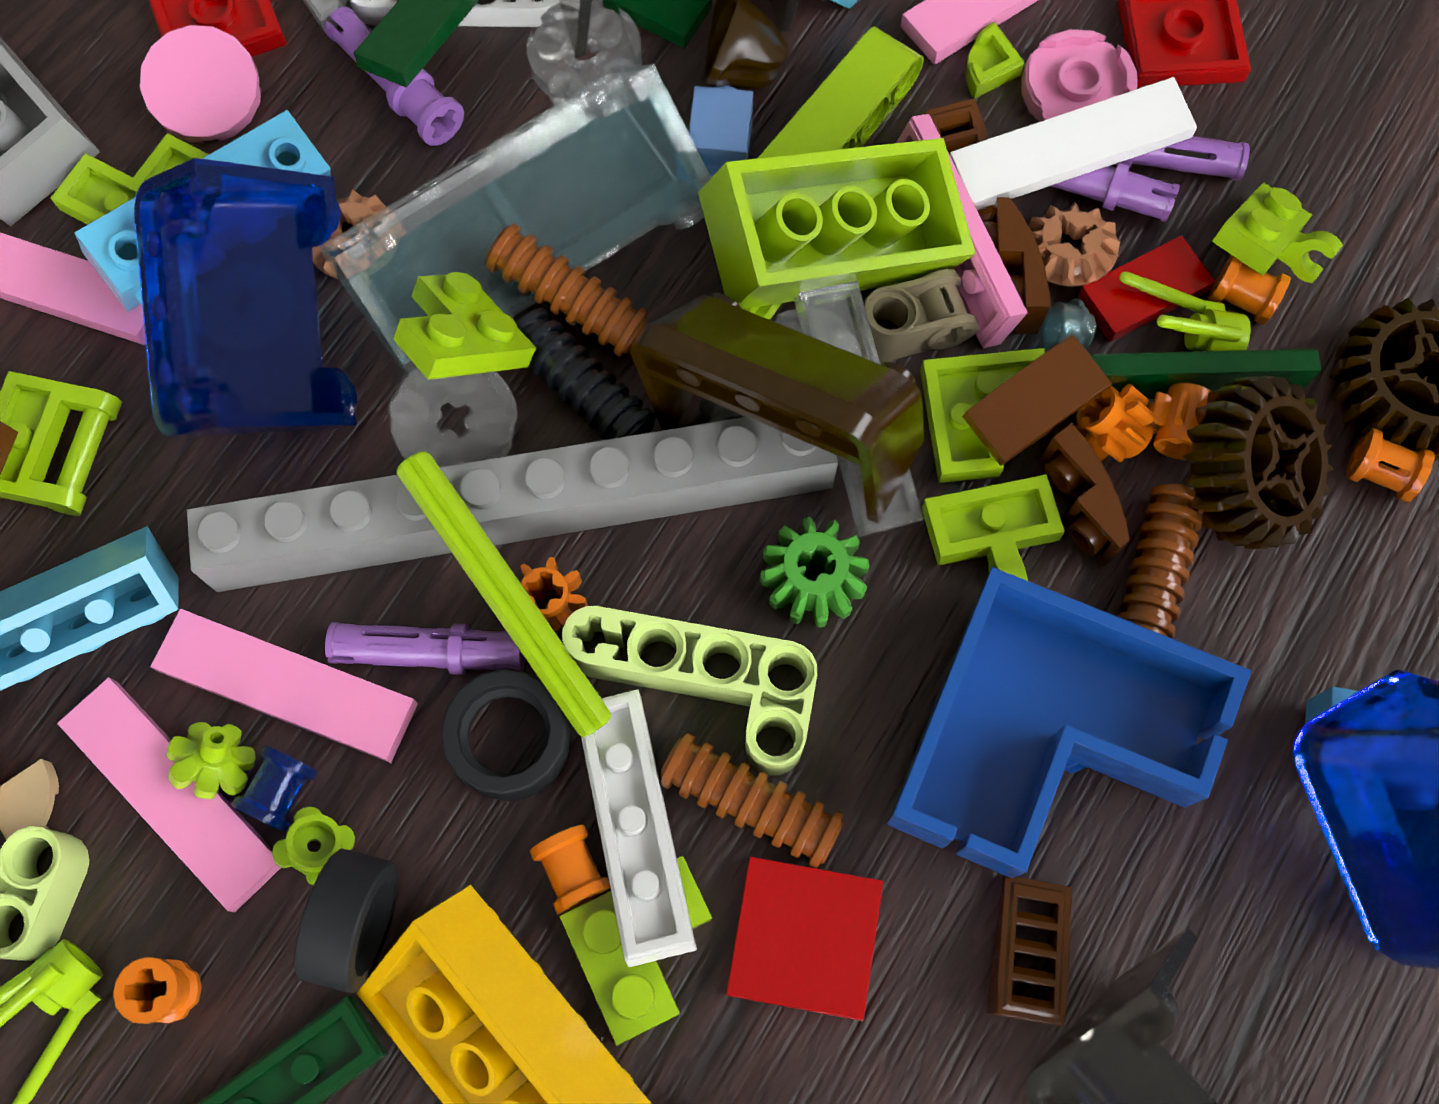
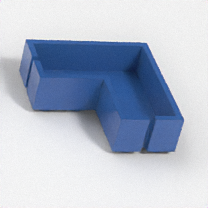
M992 567L979 591L886 825L942 849L951 843L953 839L960 841L955 853L956 855L1013 879L1027 872L1068 759L1186 808L1209 798L1228 739L1218 735L1233 727L1252 671ZM1198 737L1205 739L1195 745Z

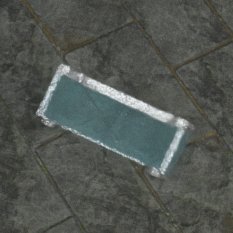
M647 64L615 68L338 235L318 249L405 377L417 388L425 383L429 387H434L451 377L428 380L393 340L400 318L428 316L411 297L418 276L446 275L450 272L468 273L469 276L480 283L482 290L493 302L512 318L536 302L534 301L535 294L531 291L527 294L518 290L519 283L515 280L509 284L502 280L501 271L498 270L492 273L486 269L488 251L505 227L513 223L522 227L521 235L524 237L528 234L534 235L538 238V246L549 245L554 249L553 256L558 258L564 255L570 259L569 266L574 269L579 265L587 271L658 225L674 224L675 228L680 230L701 220L704 214L698 192L711 179V176L655 65Z

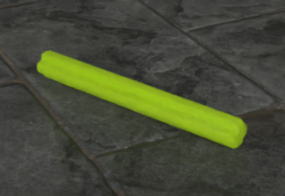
M420 451L409 456L397 467V475L572 726L582 737L590 736L602 728L611 719L610 710L575 660L566 651L559 637L431 454Z

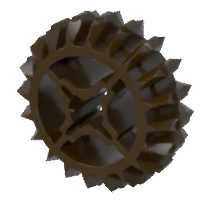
M1406 298L1402 302H1397L1392 308L1383 305L1381 308L1375 309L1364 320H1359L1348 332L1349 336L1338 346L1337 353L1334 356L1338 362L1332 368L1329 378L1340 385L1334 390L1332 400L1349 405V408L1344 412L1342 422L1357 420L1364 427L1361 429L1359 440L1368 434L1372 428H1376L1382 431L1383 439L1417 453L1423 449L1434 452L1435 461L1439 460V311L1433 298L1426 302H1421L1418 307L1409 298ZM1388 347L1392 357L1387 361L1389 370L1381 371L1380 352L1382 348Z
M1253 376L1238 378L1234 382L1225 383L1219 390L1209 392L1207 405L1196 408L1195 416L1198 426L1187 430V435L1192 441V450L1183 456L1191 463V475L1184 483L1194 486L1196 494L1192 500L1191 507L1204 511L1202 517L1203 527L1215 529L1218 541H1227L1234 544V546H1244L1245 549L1282 547L1284 544H1295L1298 535L1309 534L1312 528V519L1322 517L1321 497L1331 494V490L1326 484L1327 473L1334 470V468L1328 464L1327 451L1333 444L1326 442L1323 431L1327 425L1326 419L1315 416L1317 410L1316 399L1305 398L1302 385L1289 384L1285 377Z

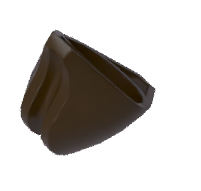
M717 0L714 6L703 80L709 84L735 88L768 87L775 82L780 70L779 67L784 64L788 56V43L775 24L750 1Z

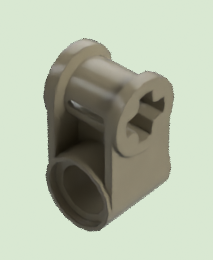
M952 269L938 270L922 278L892 286H882L874 290L866 299L856 333L857 346L861 352L871 360L891 362L898 358L932 349L950 348L975 335L979 330V323L976 316L968 314L958 290L961 286L959 273ZM876 320L891 321L898 329L889 330L882 328L876 323Z

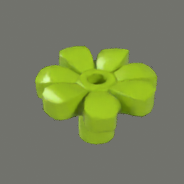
M206 722L192 724L189 726L187 738L174 736L168 746L166 756L169 760L175 762L169 769L168 779L176 789L186 788L195 781L194 794L198 798H215L219 785L228 795L234 796L240 793L246 786L248 778L243 771L254 767L256 759L254 749L245 746L237 747L241 740L242 731L234 725L227 724L223 727H211Z

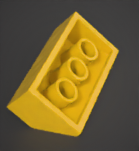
M471 885L414 920L356 993L443 1104H651L634 1083L629 1073L618 1064L590 1030L585 1020L575 1012L547 978L539 964L528 955L500 921L496 912L485 903Z

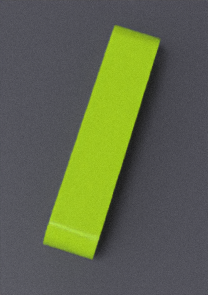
M877 27L870 28L758 158L862 147L911 89L922 69L924 57Z

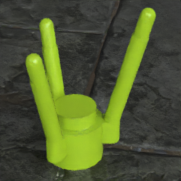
M1125 271L1120 274V281L1126 285L1197 312L1190 319L1160 315L1157 318L1158 326L1185 332L1184 342L1187 349L1194 350L1193 352L1241 351L1247 349L1251 327L1249 318L1245 314L1225 311L1224 303L1205 301Z
M66 939L61 940L54 948L50 947L31 966L0 987V1027L31 1001L50 1015H55L62 1007L69 1009L12 1104H29L82 1018L101 1000L100 995L91 987L103 977L102 971L87 954Z

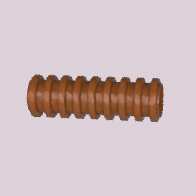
M513 223L505 227L488 251L486 269L492 273L498 270L501 271L502 280L509 284L515 280L519 283L518 290L524 294H527L529 291L535 294L534 301L539 304H543L545 301L551 304L550 311L555 315L561 312L567 315V323L570 325H575L577 322L583 325L582 333L587 336L595 333L599 336L597 342L602 346H606L608 343L615 346L613 353L621 357L624 353L627 354L643 326L648 323L649 311L644 308L636 311L632 308L633 301L627 297L621 301L616 297L617 290L612 287H608L606 290L601 288V280L593 276L589 280L585 277L586 270L579 265L574 269L569 266L570 259L566 256L561 255L556 258L553 256L554 249L547 244L543 247L538 246V238L532 234L524 237L521 235L522 227Z
M1174 483L1158 485L1150 491L1149 499L1152 504H1149L1145 509L1144 516L1147 522H1144L1140 528V535L1143 539L1139 540L1135 547L1136 555L1139 557L1132 561L1130 569L1134 575L1127 579L1125 585L1130 594L1124 595L1121 601V607L1126 612H1122L1117 616L1172 639L1175 637L1176 629L1171 623L1176 622L1180 617L1181 611L1176 604H1180L1185 597V591L1181 586L1189 581L1190 574L1186 568L1190 567L1194 561V554L1191 550L1198 545L1199 537L1196 532L1202 528V516L1200 514L1204 512L1203 510L1191 507L1192 500L1196 494L1195 489Z
M687 733L684 737L681 736L677 740L660 773V784L662 787L669 789L674 785L680 788L679 796L685 799L690 795L697 797V805L703 809L709 804L716 807V815L722 819L727 814L735 817L734 825L739 828H743L745 824L754 827V836L761 838L764 833L773 838L771 843L773 846L780 848L782 843L792 848L790 855L799 858L801 853L811 858L809 865L815 868L820 863L824 864L844 824V821H842L843 813L836 810L831 815L823 811L825 804L819 800L813 806L804 801L805 793L797 791L794 796L786 791V783L779 781L775 786L768 782L769 775L763 771L758 776L749 772L750 764L744 761L739 766L731 763V754L723 752L721 756L712 753V744L706 742L702 747L695 744V736L691 733Z

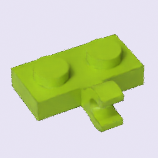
M1264 182L1225 222L1212 241L1262 276L1279 259L1287 264L1299 279L1308 283H1313L1323 271L1320 265L1314 263L1309 258L1308 251L1316 250L1323 253L1324 256L1333 259L1343 246L1335 235L1326 231L1301 233L1300 231L1312 217V214L1302 208L1300 200L1295 195L1282 188H1271Z
M1047 474L924 499L922 512L938 566L987 556L989 572L994 567L1028 581L1025 566L1018 549L1060 541L1065 532Z

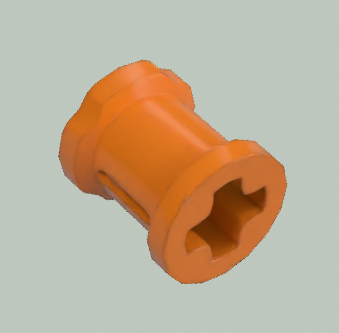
M1230 255L1209 293L1208 300L1212 302L1224 300L1254 314V321L1264 326L1283 299L1291 277L1284 273H1280L1275 277L1267 272L1262 276Z
M1372 428L1368 434L1360 438L1347 464L1345 476L1354 482H1358L1363 478L1396 492L1398 500L1410 503L1424 487L1431 473L1435 454L1428 449H1423L1417 453L1383 439L1382 431ZM1380 461H1384L1386 463L1394 465L1399 469H1394L1392 467L1380 463Z
M578 825L561 831L538 843L529 851L533 860L541 861L557 896L556 901L553 903L557 914L577 908L611 889L609 878L600 877L585 844V839L589 836L585 825Z
M145 957L133 961L122 970L115 982L113 996L115 1006L122 1017L133 1023H173L184 1019L189 1011L197 1005L200 1000L202 985L199 974L191 969L183 960H163L161 958ZM163 981H166V995L152 1000V986H158Z

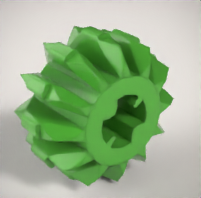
M808 516L803 519L801 536L793 529L784 525L778 534L781 546L767 545L764 549L763 559L771 567L761 571V585L776 588L769 599V604L773 609L782 608L790 602L793 604L790 622L794 624L801 622L805 610L813 611L814 622L820 628L827 624L828 608L837 616L845 619L852 610L849 598L862 599L865 595L867 585L859 577L867 574L870 567L869 560L861 556H853L860 544L857 535L848 536L840 541L837 540L840 525L836 520L830 521L826 526L825 533L816 532V524ZM813 563L825 568L824 573H821L816 581H811L804 577L805 571H809Z

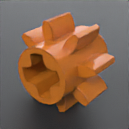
M1178 383L1170 386L1167 394L1156 393L1154 402L1149 403L1148 409L1157 416L1152 425L1153 433H1156L1154 448L1159 453L1170 458L1186 460L1183 456L1192 450V441L1187 435V430L1198 426L1195 410L1198 407L1207 405L1208 393L1212 391L1197 384Z
M1131 384L1125 386L1121 392L1111 385L1101 395L1077 411L1076 420L1078 424L1075 427L1087 440L1100 461L1104 460L1109 454L1120 463L1124 459L1138 455L1147 447L1153 435L1152 422L1156 420L1157 416L1147 408L1149 399Z
M549 557L546 567L532 570L526 564L520 566L524 576L521 585L537 607L538 605L535 600L545 599L547 590H556L559 599H550L547 609H539L553 630L563 629L567 618L574 611L588 606L585 597L571 594L582 583L580 573L577 570L563 576L558 570L554 557Z

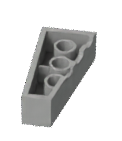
M0 37V219L9 226H12L58 188L85 153L95 157L100 151Z

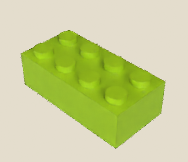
M944 138L725 162L698 192L724 293L737 302L742 309L874 289L882 286H892L922 278L938 270L953 269L976 254Z

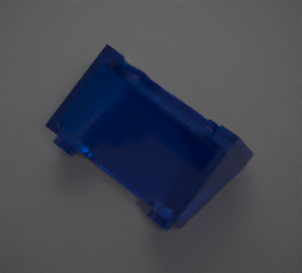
M193 158L145 180L140 185L136 194L134 223L151 404L154 421L158 430L165 436L176 437L335 429L356 425L355 408L357 393L355 386L341 368L323 367L312 254V248L327 242L340 223V207L336 200L334 177Z
M1396 669L1305 724L1295 739L1293 757L1295 767L1366 937L1372 947L1401 965L1439 970V681Z

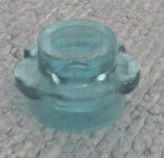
M1073 299L1070 303L1056 302L1052 305L1043 327V342L1046 349H1052L1072 334H1074L1085 349L1090 346L1095 334L1096 322L1094 316L1089 314L1088 309L1084 307L1082 300Z

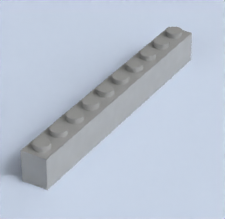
M742 417L440 467V469L495 546L832 489L838 460L837 455L749 417ZM398 475L187 509L191 571L216 592L452 553Z

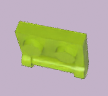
M8 371L0 391V421L16 430L18 435L0 475V497L47 507L67 515L80 516L87 499L82 494V490L108 421L116 420L122 401L116 396L101 390ZM70 410L83 412L56 485L43 482Z

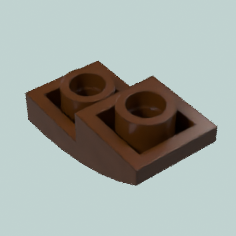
M997 197L989 221H983V224L1028 312L1014 328V334H1038L1051 308L1045 266L1038 245L1020 211L1009 197Z
M1072 334L997 387L966 411L962 417L998 464L1002 466L1047 435L1057 424L1101 395L1112 385V382L1074 334Z
M1071 423L1052 438L1040 461L1045 465V472L1050 482L1060 492L1071 494L1076 500L1062 519L1068 526V534L1080 551L1088 556H1095L1105 566L1130 541L1127 523L1120 499L1103 464L1087 440Z

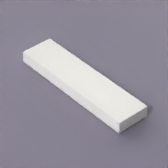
M1175 77L952 151L950 152V157L976 209L979 210L994 205L997 197H1009L1012 199L1193 137L1197 126Z
M638 689L601 698L611 712V719L606 725L590 736H581L624 958L628 967L697 950L643 703Z

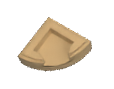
M40 759L0 786V830L6 840L17 830L29 826L49 828L46 824L53 810L55 795L59 792L58 777L51 762Z

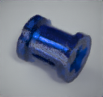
M265 745L260 753L264 759L261 767L244 796H235L231 806L286 832L290 824L286 816L305 782L314 781L319 771Z

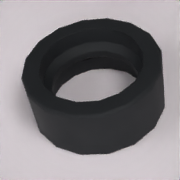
M507 669L480 674L461 687L445 709L440 733L445 759L458 778L487 798L514 801L534 796L554 782L568 761L572 740L568 718L542 681L528 672ZM506 697L523 699L535 706L543 717L546 728L544 748L536 761L524 770L510 774L491 772L479 765L471 753L468 740L471 722L479 710L493 700Z
M343 848L330 856L314 883L300 920L294 952V968L298 979L348 993H356L365 984L382 951L394 914L399 884V874L395 863Z

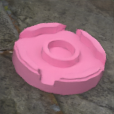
M189 25L168 32L150 47L141 65L140 90L147 109L170 134L187 142L204 143L203 141L215 139L223 141L234 137L251 123L261 99L260 78L250 53L234 36L215 27Z
M1069 29L1049 35L1040 42L1038 49L1032 55L1030 54L1023 70L1021 95L1029 113L1041 122L1136 90L1137 70L1129 53L1119 44L1115 49L1111 44L1104 42L1106 36L1091 30Z

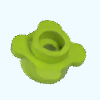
M306 807L295 814L294 823L290 827L286 839L275 843L272 850L273 860L281 868L293 867L305 874L307 882L314 886L320 871L330 856L341 848L350 851L353 849L355 835L350 827L346 825L338 826L333 819L322 815L319 809ZM311 841H318L321 848L317 852L308 850L307 845Z

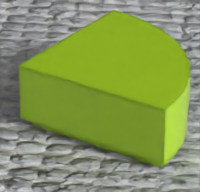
M995 22L985 27L978 34L968 56L965 76L968 89L974 99L1021 76L1025 62Z

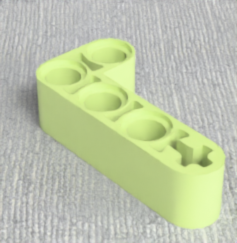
M585 606L576 610L567 618L562 630V641L566 651L572 656L584 675L597 679L749 706L750 711L745 736V753L749 763L757 771H763L768 775H782L791 771L799 763L806 743L817 680V663L813 654L804 645L783 639L601 606ZM594 632H603L606 643H599L594 653H586L582 641H591L594 637ZM628 635V661H622L619 648L625 649L624 637ZM663 641L670 644L676 650L674 658L668 664L661 667H652L640 659L643 649L653 642ZM727 653L738 660L740 668L733 676L726 679H718L705 671L704 664L714 654ZM789 664L801 672L804 683L795 690L783 691L776 688L770 682L768 673L778 665ZM768 727L782 728L790 734L793 740V748L782 756L768 755L759 748L756 741L757 735Z
M35 826L19 829L7 838L0 849V959L32 961L38 959L50 947H55L61 937L88 871L90 861L88 849L80 839L70 834ZM51 846L53 850L52 864L47 872L39 876L36 866L38 857L44 849ZM21 912L25 924L23 933L12 944L8 933L10 923Z

